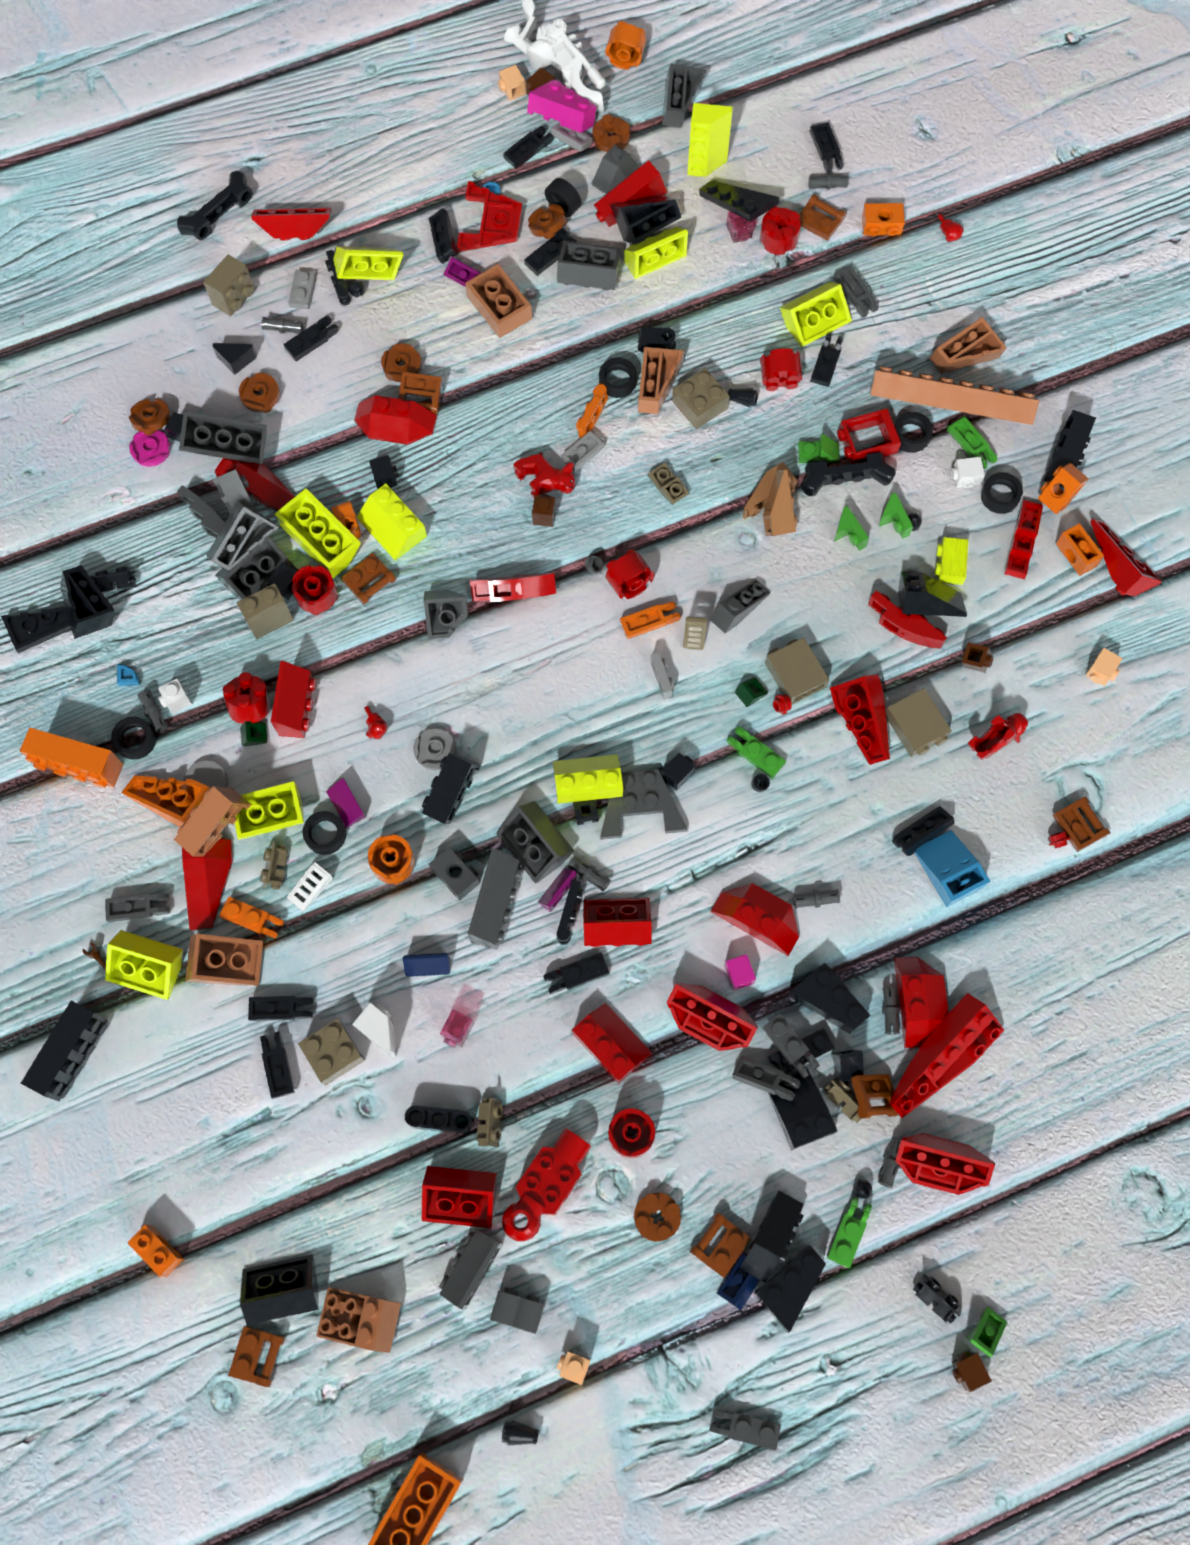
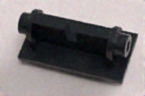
M128 566L116 568L114 573H108L107 570L95 572V576L91 577L92 580H95V584L101 592L114 590L112 582H116L117 589L133 587L136 584L135 576H131V573H134L135 570H129Z
M924 1274L921 1281L922 1285L918 1282L913 1288L916 1292L915 1295L927 1306L933 1301L937 1302L932 1311L944 1322L948 1321L951 1324L957 1316L961 1315L962 1307L959 1300L952 1294H946L935 1278H929Z

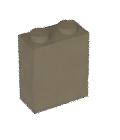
M275 583L236 602L256 640L294 621Z
M805 638L800 640L793 639L781 649L775 648L767 654L765 665L781 692L788 695L792 704L827 687L829 678Z
M925 688L892 704L886 709V718L910 757L916 754L921 756L930 750L929 747L935 744L940 746L949 740L948 736L952 730Z

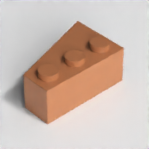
M981 317L937 347L929 359L939 372L944 374L998 359L1007 347L985 319Z
M644 347L638 400L639 413H659L683 365L684 350Z
M215 786L208 789L200 805L191 811V817L178 829V834L174 841L192 856L203 857L223 836L220 833L227 824L233 825L237 821L235 816L242 808L248 809L252 805L234 789Z

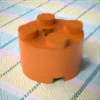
M619 21L612 28L605 49L606 57L608 55L610 58V63L617 68L625 70L631 66L637 67L641 63L646 45L645 30L632 24H627L624 21Z
M389 835L378 837L368 850L369 866L374 875L382 882L397 885L406 880L414 870V854L408 842L401 836ZM389 857L392 858V859L395 857V860H394V861H389V862H388V858H389Z

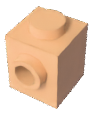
M516 65L499 71L500 80H498V86L501 92H505L509 101L526 95L525 80Z
M1103 648L1086 673V676L1090 677L1094 683L1105 686L1109 680L1114 681L1120 672L1117 667L1123 658Z
M568 1351L566 1356L561 1355L556 1369L561 1370L560 1377L582 1385L591 1359Z

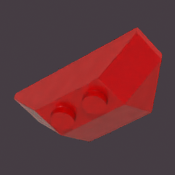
M331 207L254 209L251 218L274 239L280 238L282 241H287L291 238L308 240L313 238L330 218L332 209Z
M375 395L359 402L354 421L369 439L409 445L426 436L433 435L437 415L415 401Z
M754 883L721 892L710 911L786 956L790 955L799 939L792 905Z
M917 956L894 958L904 1048H919L935 1027L949 1013L944 975Z
M677 982L666 1002L680 1030L718 1051L748 1047L759 1027L741 1006L701 985Z
M926 1133L901 1138L895 1161L900 1165L912 1183L957 1195L975 1190L981 1186H988L995 1167L994 1161L968 1144Z

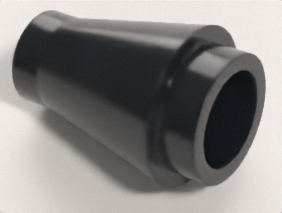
M753 387L730 388L728 391L729 401L749 408L757 404L758 390H754Z
M514 1420L510 1422L505 1421L502 1430V1442L507 1443V1446L536 1445L539 1429L529 1427Z

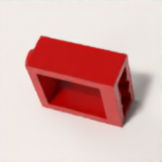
M888 409L842 420L837 430L838 439L844 444L845 457L850 460L851 464L863 463L866 454L883 453L884 456L896 454L901 444ZM878 425L885 444L856 452L849 433Z

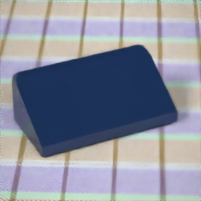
M447 953L403 956L404 971L407 977L450 974V957Z
M744 1253L741 1254L717 1292L719 1296L739 1310H742L760 1282L758 1278L740 1269L742 1262L747 1256Z

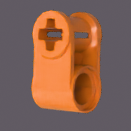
M350 500L331 507L333 515L359 539L361 530Z

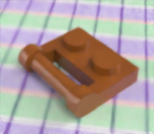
M813 194L807 205L800 212L799 219L801 227L828 241L845 219L847 212L830 206ZM817 207L825 211L826 213L834 216L835 220L825 216L824 214L816 211L813 208Z
M402 372L398 399L406 400L407 394L431 397L432 403L415 402L432 413L438 414L443 378Z
M372 553L343 575L341 581L365 605L369 602L368 599L384 586L396 581V577ZM380 575L384 576L364 592L361 591Z
M1086 796L1053 814L1062 831H1065L1067 837H1070L1069 841L1077 852L1111 834L1088 804L1090 801ZM1079 808L1082 809V811L1084 812V814L1096 830V834L1092 832V830L1090 829V827L1078 811Z
M889 1074L857 1075L851 1078L859 1104L857 1113L861 1119H868L871 1116L887 1115L888 1117L898 1115L889 1105L894 1094ZM884 1099L886 1103L884 1106H871L870 1100Z
M716 1212L713 1216L714 1221L698 1244L692 1246L689 1252L721 1277L725 1278L751 1240V1237ZM723 1226L727 1231L708 1257L703 1252L720 1227Z
M243 1326L228 1376L270 1388L272 1382L270 1377L280 1345H283L285 1337ZM265 1341H269L271 1345L262 1374L259 1376L256 1375L257 1367Z

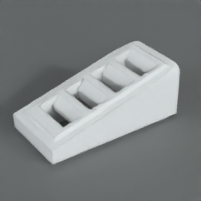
M314 862L287 896V899L304 912L333 878ZM316 873L322 877L320 881L314 876ZM310 880L317 885L315 888L308 883ZM304 886L311 891L310 895L302 890ZM298 893L306 899L304 903L296 897Z

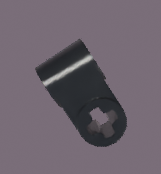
M640 328L638 351L644 353V347L666 349V345L667 349L675 350L676 335L674 330L671 328Z

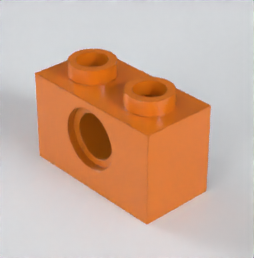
M903 203L864 204L862 212L863 235L895 236L902 234L905 223Z
M1071 463L1064 467L1061 465L1055 470L1053 480L1045 483L1041 488L1042 493L1038 497L1055 514L1063 511L1089 480L1087 476ZM1059 483L1064 486V491L1060 489Z
M1080 523L1064 531L1056 542L1058 548L1079 576L1096 568L1104 557Z
M144 1225L127 1242L159 1277H168L184 1260L173 1246L151 1225Z

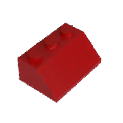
M280 661L270 722L279 736L305 738V732L309 731L310 727L308 713L313 708L311 694L316 689V679L313 678L309 670L285 661Z
M650 898L583 899L584 946H643L645 944H652Z
M606 1003L588 1014L572 1029L574 1037L618 1085L652 1054Z
M427 1166L422 1183L421 1221L492 1228L497 1173Z

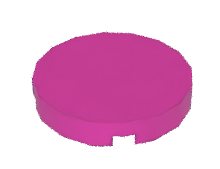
M159 430L155 431L152 435H145L144 432L139 431L133 436L134 439L129 444L130 454L138 464L147 467L161 464L167 459L171 451L168 437Z

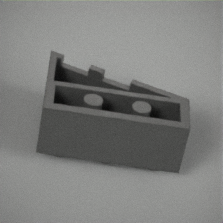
M670 63L665 83L662 125L681 128L702 87L707 70Z
M236 469L212 479L230 514L238 501L257 512L255 507L258 506L254 495H249L246 487H249L245 476H240Z
M238 501L209 549L207 557L212 562L230 571L250 554L249 552L258 544L260 545L273 531L275 532L280 527L272 520Z

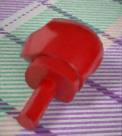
M942 214L938 215V219L942 222L940 229L945 235V240L953 242L960 239L964 231L962 225L952 219L946 220Z
M369 706L364 707L368 715L366 720L368 725L366 736L370 739L382 738L388 730L386 721L378 713H372Z

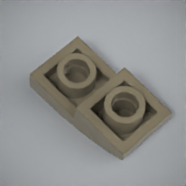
M666 463L648 473L647 476L672 505L689 495L688 490L679 477L675 478Z

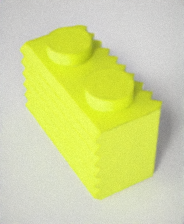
M943 537L941 544H937L936 556H939V563L935 565V575H938L939 582L963 585L967 573L968 539Z

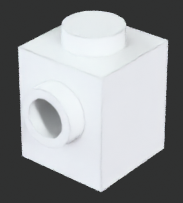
M981 457L957 459L954 467L951 468V478L955 480L956 488H971L975 485H980L985 476Z
M178 679L158 688L161 694L158 697L164 708L168 707L173 714L193 705Z

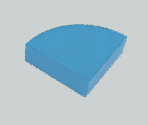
M117 664L118 686L140 685L139 677L134 670L126 665Z

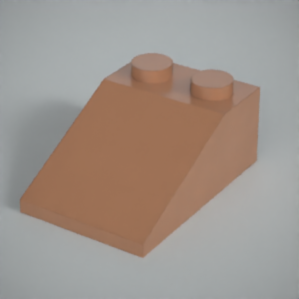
M194 934L190 937L185 982L259 986L263 941Z

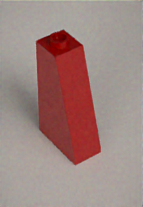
M648 160L595 203L594 207L597 211L595 215L601 223L605 222L608 227H611L617 222L610 204L657 198L668 193L658 170Z

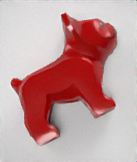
M539 452L527 458H521L513 464L515 475L520 481L526 475H535V479L529 483L533 498L535 495H542L554 490L570 494L575 488V474L572 473L574 464L572 462L562 469H556L546 460L543 453Z
M1015 713L1006 719L998 715L991 721V727L983 736L979 738L975 736L968 742V746L972 751L977 752L976 756L980 760L987 759L1013 740L1020 743V736L1025 732L1028 720L1021 713Z

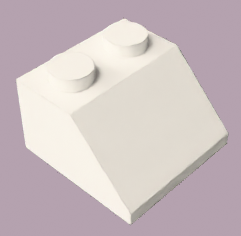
M369 1003L352 1025L394 1060L396 1057L394 1024L390 1020L392 1015L380 1004L375 1007L372 1003Z

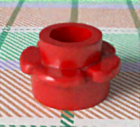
M786 694L776 695L773 701L774 710L782 715H785L792 708L791 700Z
M1065 831L1048 836L1049 846L1054 845L1055 849L1068 845L1067 840L1070 839Z

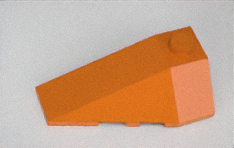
M134 775L121 793L180 827L191 817V811L200 805L204 799L205 792L210 788L193 779L180 781L175 778H169L164 780L157 777Z

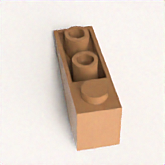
M784 462L766 471L744 507L743 519L750 516L754 517L765 508L777 470L787 469L791 477L790 491L791 494L794 493L797 479Z
M787 469L777 470L763 513L766 536L796 532L797 518L793 512L794 497L790 491L791 477Z

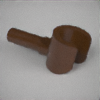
M90 942L93 950L88 953L83 948V953L89 958L95 959L106 970V962L100 955L99 947Z

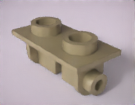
M273 842L269 848L266 847L263 860L266 861V867L262 869L260 875V882H263L262 889L271 885V889L279 890L280 886L283 885L285 870L277 869V866L285 867L288 854L286 846L278 845L275 848V842Z
M836 1076L831 1081L834 1086L829 1083L823 1089L826 1092L825 1095L836 1106L844 1101L846 1104L840 1110L851 1121L854 1120L858 1123L861 1118L857 1113L859 1104L856 1095L850 1090L851 1086L846 1081L841 1082Z
M489 1097V1099L482 1098V1103H479L478 1120H486V1124H478L476 1141H479L478 1146L499 1147L501 1139L500 1120L503 1115L502 1100Z

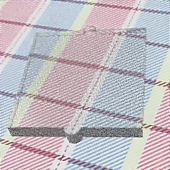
M744 157L727 158V162L711 172L714 181L730 185L748 184V168H746Z

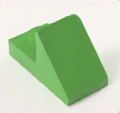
M821 434L819 441L798 442V463L819 461L839 463V443L826 435Z
M894 492L887 503L879 527L893 522L895 531L903 539L910 536L913 525L896 492Z
M845 506L834 541L848 535L851 544L860 551L866 548L869 537L849 507Z
M987 1306L982 1311L976 1327L966 1338L991 1358L1008 1322Z

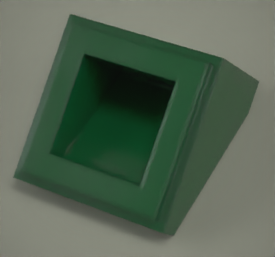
M756 677L742 682L735 690L736 695L746 707L751 706L768 694Z
M245 721V724L241 725L242 746L267 743L266 722L252 723Z

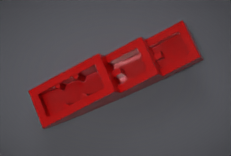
M1023 499L1004 574L1025 580L1030 558L1033 554L1035 539L1039 531L1043 510L1042 504Z

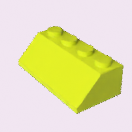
M693 103L687 175L707 177L727 163L733 107Z
M306 488L275 513L279 525L319 566L326 568L331 573L332 578H335L349 566L361 544Z

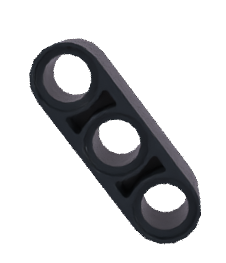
M411 1106L404 1115L406 1123L414 1129L466 1134L473 1128L472 1117L463 1110ZM417 1111L421 1112V1121L412 1123L411 1115ZM437 1114L445 1116V1122L440 1126H436L433 1123V1119ZM461 1116L468 1118V1124L464 1128L456 1126V1121Z

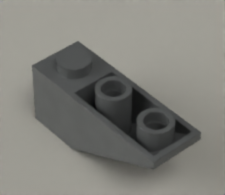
M755 579L719 603L710 621L724 633H727L745 619L771 592Z

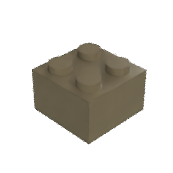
M229 254L203 281L212 305L230 317L235 311L240 309L241 304L255 290L247 265Z
M704 368L673 388L672 402L693 427L698 429L728 409L730 396L709 371Z
M338 1018L298 1043L319 1081L325 1086L365 1061L343 1023Z

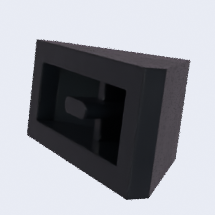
M213 343L212 346L217 358L234 375L254 361L257 356L253 344Z
M851 1049L831 1054L841 1082L849 1081L857 1075H864L862 1050Z

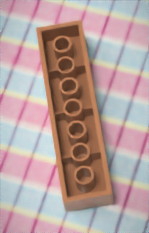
M879 366V369H874L869 391L872 396L1029 425L1034 424L1039 400L1034 398L1035 395L1032 393L1020 391V394L1016 395L1014 391L1006 388L994 391L992 386L980 384L978 388L973 387L974 383L962 380L959 381V384L953 383L951 378L939 377V380H934L932 375L920 373L919 377L912 376V371L900 369L899 373L892 372L891 367Z

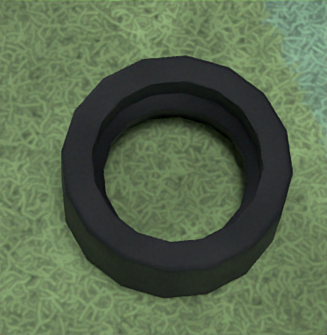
M556 178L545 188L544 194L549 205L556 204L561 206L566 217L572 216L581 206L582 202L578 191L568 181Z
M620 357L605 361L600 367L599 384L605 385L607 388L606 394L610 397L622 398L633 392L637 383V372L632 362ZM621 370L628 373L630 379L627 383L617 386L609 383L606 380V376L611 371Z
M918 412L902 414L894 426L901 442L899 449L908 453H916L926 448L933 433V425L929 418ZM907 424L917 425L923 430L924 437L920 440H909L902 435L901 428Z
M998 472L986 480L981 491V500L990 511L997 514H1006L1017 507L1023 494V486L1014 475ZM996 484L1005 485L1012 490L1014 497L1008 502L998 501L991 495L990 488Z
M127 717L115 725L111 741L114 748L123 757L134 760L146 757L153 750L156 744V735L153 728L144 719ZM133 727L142 728L146 733L144 742L135 749L125 748L121 742L124 733Z
M328 811L316 812L305 821L302 829L303 838L307 846L313 852L321 855H328L338 851L346 839V829L341 819ZM322 821L332 822L337 828L336 838L327 845H319L312 838L313 828Z

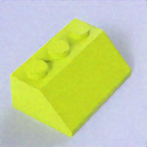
M680 227L667 229L659 235L649 237L645 241L625 249L624 262L633 277L637 279L686 257L687 229Z
M337 246L333 258L337 279L394 280L403 257V252L394 248Z
M828 282L780 307L785 326L800 347L852 321L842 286L833 282Z
M384 484L368 497L357 515L359 522L395 561L427 537L424 524L387 484Z
M617 754L553 761L557 804L623 797L622 774Z
M292 781L242 794L241 796L252 805L248 809L243 807L235 816L237 819L235 828L238 840L304 823V814L299 789L295 782Z
M120 930L108 943L105 980L168 1000L181 970L183 949Z

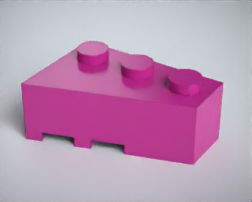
M553 79L529 92L527 113L531 115L534 112L543 115L544 120L549 121L550 118L557 120L561 126L582 133L594 126L596 105L577 94L574 90L564 86L561 82Z

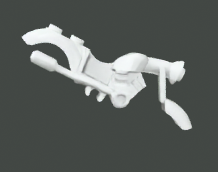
M521 0L527 24L523 31L519 25L508 28L504 35V40L507 43L514 44L518 49L527 54L531 66L536 70L540 67L545 68L550 64L560 66L563 85L596 105V113L604 112L602 94L583 85L584 75L582 66L588 71V77L597 89L605 86V79L597 68L592 67L586 57L578 50L582 46L581 42L577 44L572 43L576 35L567 36L566 23L562 19H557L554 23L547 25V27H537V39L532 43L529 41V38L538 22L534 14L535 5L532 0Z

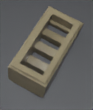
M686 617L683 648L704 649L707 627L706 618Z

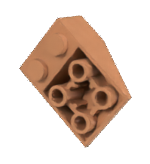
M328 1287L316 1337L371 1351L390 1353L401 1303Z

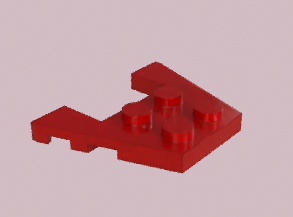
M468 181L466 201L484 203L480 233L459 232L458 251L463 252L517 242L523 209L522 203L502 194H494L490 192V189L475 186V183Z

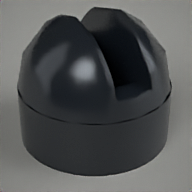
M362 281L348 286L352 296L357 298L359 294L363 296L365 288Z
M911 513L908 515L910 521L916 519L912 531H917L921 526L922 519L919 514Z
M757 774L751 781V787L756 792H763L770 785V780L765 774Z
M861 1179L854 1183L853 1193L857 1198L866 1199L872 1194L873 1189L869 1181ZM860 1183L864 1185L868 1194L865 1195L864 1191L859 1186Z

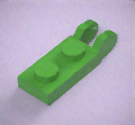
M965 416L948 426L947 431L970 458L981 457L983 469H986L988 465L981 456L982 452L991 464L997 461V456L989 447L988 442Z
M737 727L734 731L746 743L742 746L738 740L730 736L726 740L727 743L737 750L739 755L773 779L786 764V760L753 735L751 736L746 730Z
M854 1196L847 1212L842 1217L827 1255V1259L850 1269L865 1231L866 1221L872 1209V1205L867 1203L862 1210L860 1220L852 1217L858 1206V1198Z

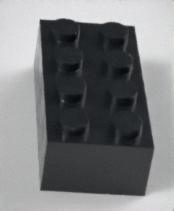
M71 1000L20 1084L44 1097L60 1101L61 1098L68 1094L70 1090L69 1085L73 1078L80 1074L85 1058L93 1052L95 1048L94 1043L97 1038L105 1032L108 1020Z

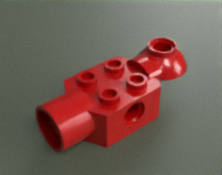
M564 1128L552 1148H541L516 1185L521 1199L511 1204L502 1216L504 1232L515 1241L525 1242L532 1239L540 1229L541 1215L556 1216L582 1177L578 1167L592 1146L567 1128ZM520 1214H524L528 1218V1223L523 1228H518L515 1225V1218Z

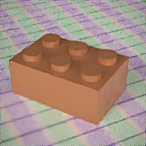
M499 264L465 283L468 299L499 338L532 319L531 304Z

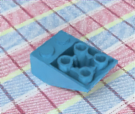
M952 830L926 842L915 851L917 859L946 907L985 888L990 882L979 861Z

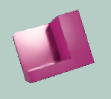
M747 955L725 961L724 967L733 991L755 984L756 977Z

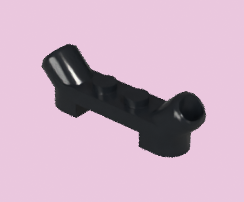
M240 171L231 172L229 174V185L224 190L216 194L212 200L203 205L194 215L179 216L177 218V227L180 234L193 235L198 240H204L213 232L211 225L235 204L240 208L246 205L252 198L253 190L247 185L245 174Z
M883 453L866 454L863 463L827 468L826 461L813 462L805 467L807 477L802 482L801 488L806 495L816 496L823 485H840L849 481L860 482L869 478H873L886 486L893 480L896 470L886 463Z

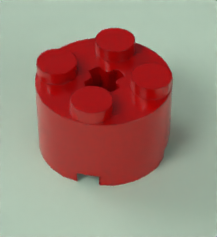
M775 206L764 215L761 225L760 242H762L767 252L783 255L785 252L795 249L798 244L801 228L800 216L797 212Z
M781 348L770 351V355L766 357L765 354L761 356L762 383L766 386L767 391H775L778 387H786L787 389L798 387V383L802 380L801 359L798 351L793 353V349Z
M633 549L627 551L619 559L611 560L606 565L608 569L606 580L620 599H623V597L632 599L640 595L647 589V582L650 581L652 583L654 579L653 571L641 555Z
M308 565L302 567L294 574L292 592L298 605L303 610L313 615H319L334 605L338 598L337 588L331 573L326 568Z
M244 672L239 677L228 682L222 689L229 716L233 721L245 724L244 721L256 723L268 715L270 699L266 684L261 678Z
M633 1108L618 1112L611 1120L608 1129L610 1145L617 1154L624 1158L633 1159L645 1155L651 1149L655 1139V1126L650 1116L641 1110ZM628 1128H631L633 1131H638V1133H636L635 1139H632L631 1137H626V1134L628 1133Z

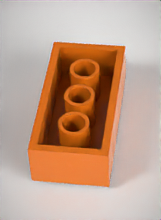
M30 727L20 748V752L26 757L25 760L33 763V767L38 770L46 771V769H50L59 776L71 775L77 781L84 783L86 780L92 781L94 785L101 788H106V786L114 788L124 765L111 750Z
M422 1452L416 1459L368 1545H427L464 1479Z

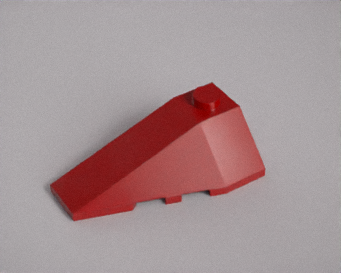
M223 458L214 470L216 476L219 477L236 469L240 476H245L249 487H246L249 495L253 494L257 502L275 511H279L296 497L264 464Z
M1094 518L1090 521L1101 552L1104 555L1111 579L1116 584L1115 588L1120 594L1136 596L1162 582L1145 562L1142 564L1133 557L1135 552L1132 549H1129L1124 544H1120L1121 538L1103 521Z
M879 675L863 676L830 687L835 709L838 714L843 716L847 723L846 727L856 737L857 745L869 765L889 760L885 701Z
M221 838L203 857L192 856L182 847V863L190 931L212 929L214 926L223 888L225 889L227 883L226 878L233 863L232 841Z

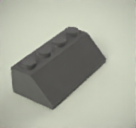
M184 411L179 451L263 465L267 425Z
M492 848L468 930V936L473 944L497 950L498 945L503 944L505 938V931L502 930L504 923H508L510 920L511 910H509L510 902H514L516 899L517 889H515V884L517 880H521L523 868H520V860Z

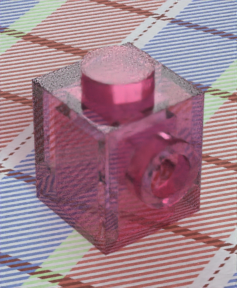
M732 212L727 213L726 225L733 243L751 239L753 229H755L754 220L750 222Z
M452 1009L440 1032L441 1037L444 1038L443 1042L453 1048L456 1045L463 1047L475 1023L474 1020Z

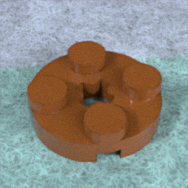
M609 114L604 115L602 119L597 121L592 130L596 147L604 152H608L613 145L624 149L630 140L629 124L621 118L612 117Z
M548 205L549 208L543 210V207L538 208L529 216L528 226L534 236H544L545 239H550L554 237L555 232L567 224L565 213L559 205Z
M399 343L383 353L381 365L387 379L401 382L402 372L419 374L422 367L421 357L413 346ZM401 360H404L406 364L403 366H399L396 363H400Z
M256 373L251 378H245L239 386V395L244 407L254 412H270L280 398V390L275 379L265 373ZM260 389H262L263 394L259 396L256 395L255 392H259Z
M155 398L156 401L150 402L149 399H144L133 405L130 409L131 415L129 416L132 427L137 431L144 432L145 435H152L155 431L167 425L171 416L165 401Z
M648 1194L638 1202L635 1208V1226L640 1235L647 1240L653 1242L667 1240L677 1232L680 1226V1208L674 1199L666 1194ZM659 1210L662 1212L661 1216L664 1217V1221L654 1224L653 1218L650 1215L652 1212L656 1213Z

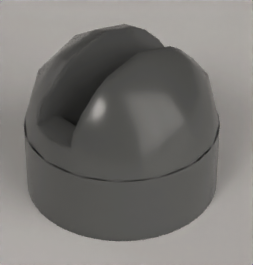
M591 556L586 559L585 567L587 571L591 573L601 572L603 560L599 556Z

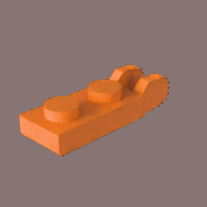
M598 384L594 388V396L591 402L587 403L583 417H580L577 421L576 429L580 439L589 431H592L608 401L607 388L603 384Z
M671 601L660 606L658 604L620 618V623L627 640L679 621L681 619L680 613H674L665 617L663 613L672 611L677 607L675 602Z
M229 896L219 915L223 920L275 939L278 934L274 930L265 928L266 922H272L277 926H282L284 923L283 920L270 915L268 912Z

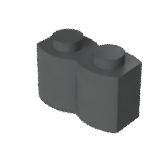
M507 1287L504 1288V1291L498 1290L490 1320L536 1334L545 1305L540 1303L541 1298L527 1294V1298L517 1296V1290Z

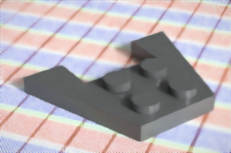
M659 769L621 773L623 797L609 798L600 840L622 838L620 817L663 813L666 834L687 832L686 825Z

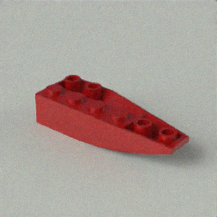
M967 993L921 1045L899 1081L889 1103L901 1118L905 1117L973 1065L1004 1031L1003 1027L986 1004Z

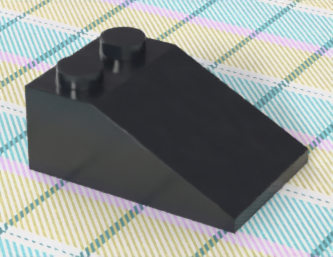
M916 570L901 571L898 597L902 614L967 616L960 592Z
M808 1068L806 1070L809 1075L806 1078L802 1077L799 1072L790 1075L800 1081L799 1088L788 1087L782 1082L780 1084L781 1087L795 1093L792 1101L782 1099L777 1094L768 1093L791 1151L838 1132L830 1111Z

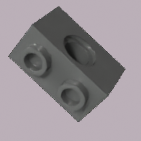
M448 847L431 861L429 866L460 901L480 884L477 878L479 874L472 866L467 867L463 863L465 859L458 850L453 851ZM458 868L462 870L461 874L457 877L450 875L453 869Z

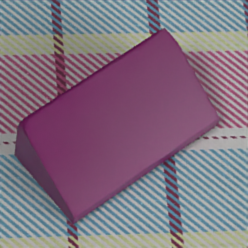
M451 257L443 275L466 287V282L482 272Z
M344 778L326 791L346 828L366 818Z
M563 869L538 903L549 912H552L570 889L572 879H577L576 872L570 869Z

